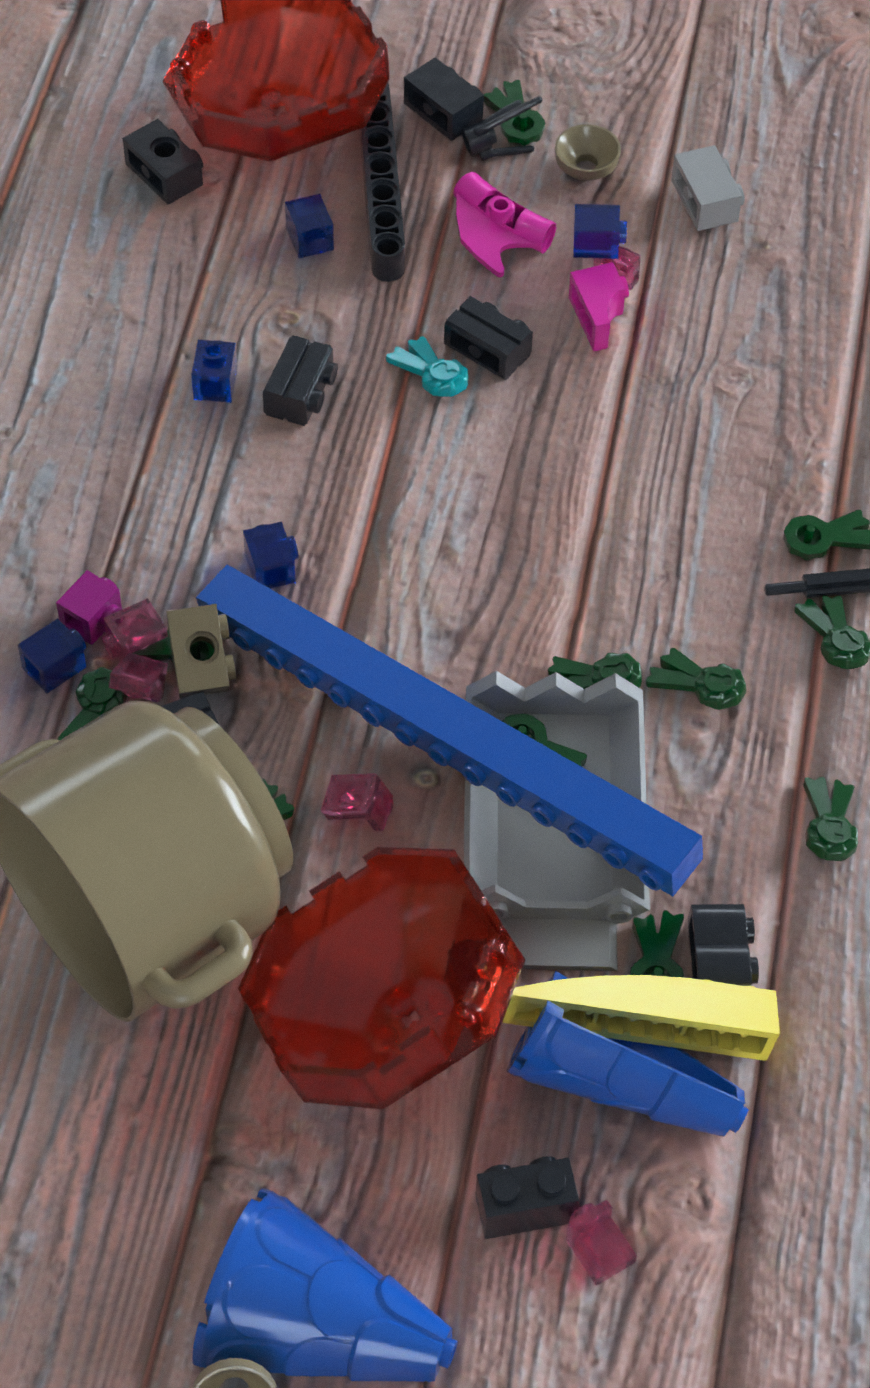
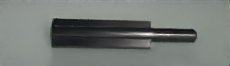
M870 568L803 574V581L771 583L764 586V592L767 596L803 593L806 598L866 593L870 592Z

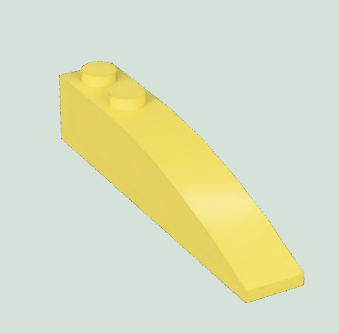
M653 975L592 976L514 987L503 1013V1023L533 1027L547 1001H550L564 1009L562 1018L606 1038L767 1061L780 1035L776 991L753 986L713 982L707 979L700 980L683 977Z

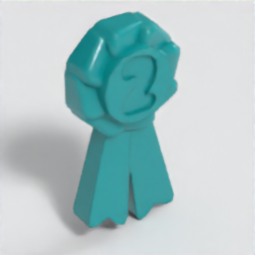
M424 336L418 340H408L409 352L396 346L393 353L386 355L387 363L422 376V387L433 396L452 397L464 391L468 386V369L456 359H438Z

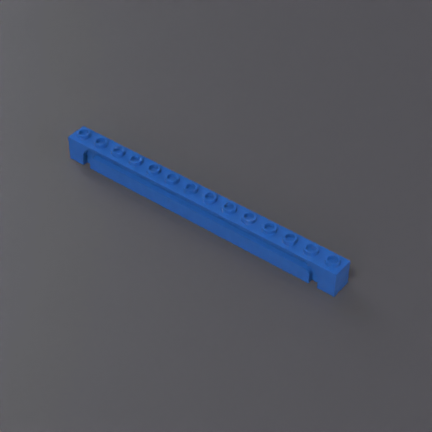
M228 564L196 596L198 606L217 604L218 615L226 614L229 637L241 649L245 651L253 650L263 656L275 669L281 670L283 668L294 674L304 686L311 689L316 687L328 694L330 699L338 706L343 708L348 706L357 711L372 726L379 727L381 725L394 733L396 738L407 746L415 745L427 752L429 757L441 766L449 765L461 772L463 777L475 786L483 785L495 792L505 804L512 807L519 806L531 813L532 817L545 827L553 826L565 833L575 845L581 848L589 847L601 854L604 860L614 868H624L638 876L641 882L648 888L655 891L662 890L673 897L703 860L702 835Z

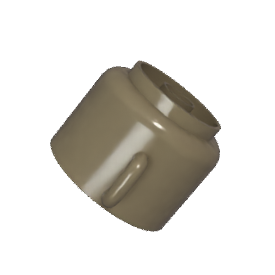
M129 701L115 706L61 740H42L0 764V865L17 897L47 944L79 985L104 1010L121 1021L130 1022L157 1003L174 1009L190 1007L238 977L248 967L253 956L252 940L263 934L272 925L278 913L281 897L279 878L292 869L293 850L282 816L260 775L235 741L212 718L193 707L182 708L173 714L152 702Z

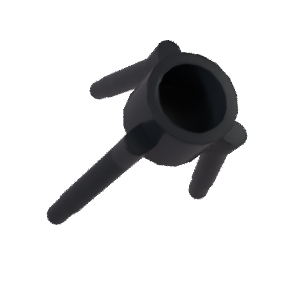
M537 96L523 104L518 99L480 122L462 129V138L469 155L475 156L479 154L481 160L484 161L497 156L534 152L535 147L533 145L492 149V145L497 143L494 128L540 104L543 101L542 97Z

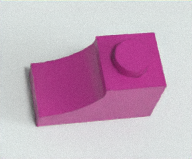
M613 262L570 272L568 298L593 351L608 348L610 321L615 316L623 314L624 301L629 296L627 280L624 276H619Z

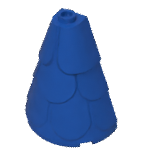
M555 971L550 981L569 978ZM547 1001L534 1026H527L507 1066L506 1071L508 1073L523 1078L530 1083L587 1098L594 1103L645 1114L652 1121L724 1137L729 1130L736 1133L748 1113V1108L744 1107V1090L680 1048L606 1038L562 1018L564 1009L550 1001Z
M262 1188L257 1195L258 1198L262 1199L261 1202L253 1199L249 1201L225 1245L204 1300V1303L207 1304L205 1311L208 1325L202 1322L197 1325L192 1356L194 1365L207 1368L209 1365L220 1360L243 1358L258 1363L269 1373H284L285 1376H348L350 1381H435L441 1366L449 1368L458 1344L457 1340L452 1339V1327L391 1275L383 1276L341 1238L336 1239L288 1198L279 1196L274 1191Z

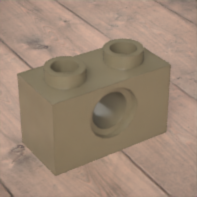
M217 604L166 611L179 699L199 692H204L205 695L229 691V680L236 679L233 655L225 656L222 640L230 638L226 614L218 615ZM198 641L208 642L213 647L214 654L208 660H196L190 653L191 646Z

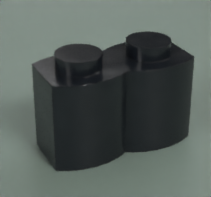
M691 904L688 916V938L693 979H707L713 982L740 986H751L758 983L757 957H750L748 944L754 943L753 917H746L744 904Z

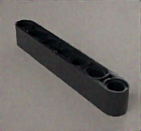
M372 74L361 78L357 85L358 123L371 270L378 280L392 282L401 278L405 270L404 229L390 86L388 80L384 77Z

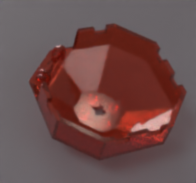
M220 0L223 22L212 26L204 20L195 22L191 26V33H189L176 58L172 59L170 68L162 80L202 147L271 162L364 128L390 79L388 46L382 37L377 38L374 35L371 21L361 7H355L351 0ZM285 106L286 112L274 115L275 109Z
M376 847L362 856L367 865L345 879L340 871L309 890L314 899L291 913L287 906L278 910L274 922L262 934L238 990L243 1000L249 1006L264 1041L272 1050L275 1056L274 1060L280 1072L303 1102L383 1110L497 1036L525 963V958L454 849ZM416 1010L420 1017L419 1021H412L409 1027H406L402 1019L411 1016Z

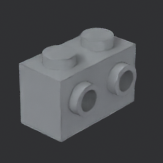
M713 145L674 154L671 181L697 231L738 222L740 207L744 204V192L741 185L735 183L731 176L730 165L727 159H722L716 146Z

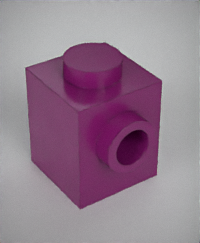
M88 570L56 602L60 626L91 645L107 629L115 627L123 613L120 591L116 584L106 577L100 578Z

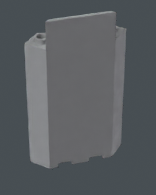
M498 671L466 686L467 702L500 721H503L512 714L526 713L532 715L544 724L548 741L587 755V761L582 766L584 769L647 804L642 689L616 673L585 689L557 672L526 688ZM465 779L463 906L481 915L484 919L493 921V968L618 971L617 924L626 923L633 917L650 910L649 888L641 882L638 876L624 868H614L604 860L601 854L589 847L581 848L575 845L565 833L553 826L545 827L532 817L531 813L517 805L512 807L505 804L495 792L483 785L475 786Z

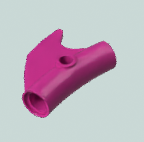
M476 172L465 174L457 182L453 194L456 198V221L460 242L478 262L495 276H504V266L500 256L504 250L510 248H531L540 253H545L549 249L556 233L557 226L555 222L514 202L491 186Z

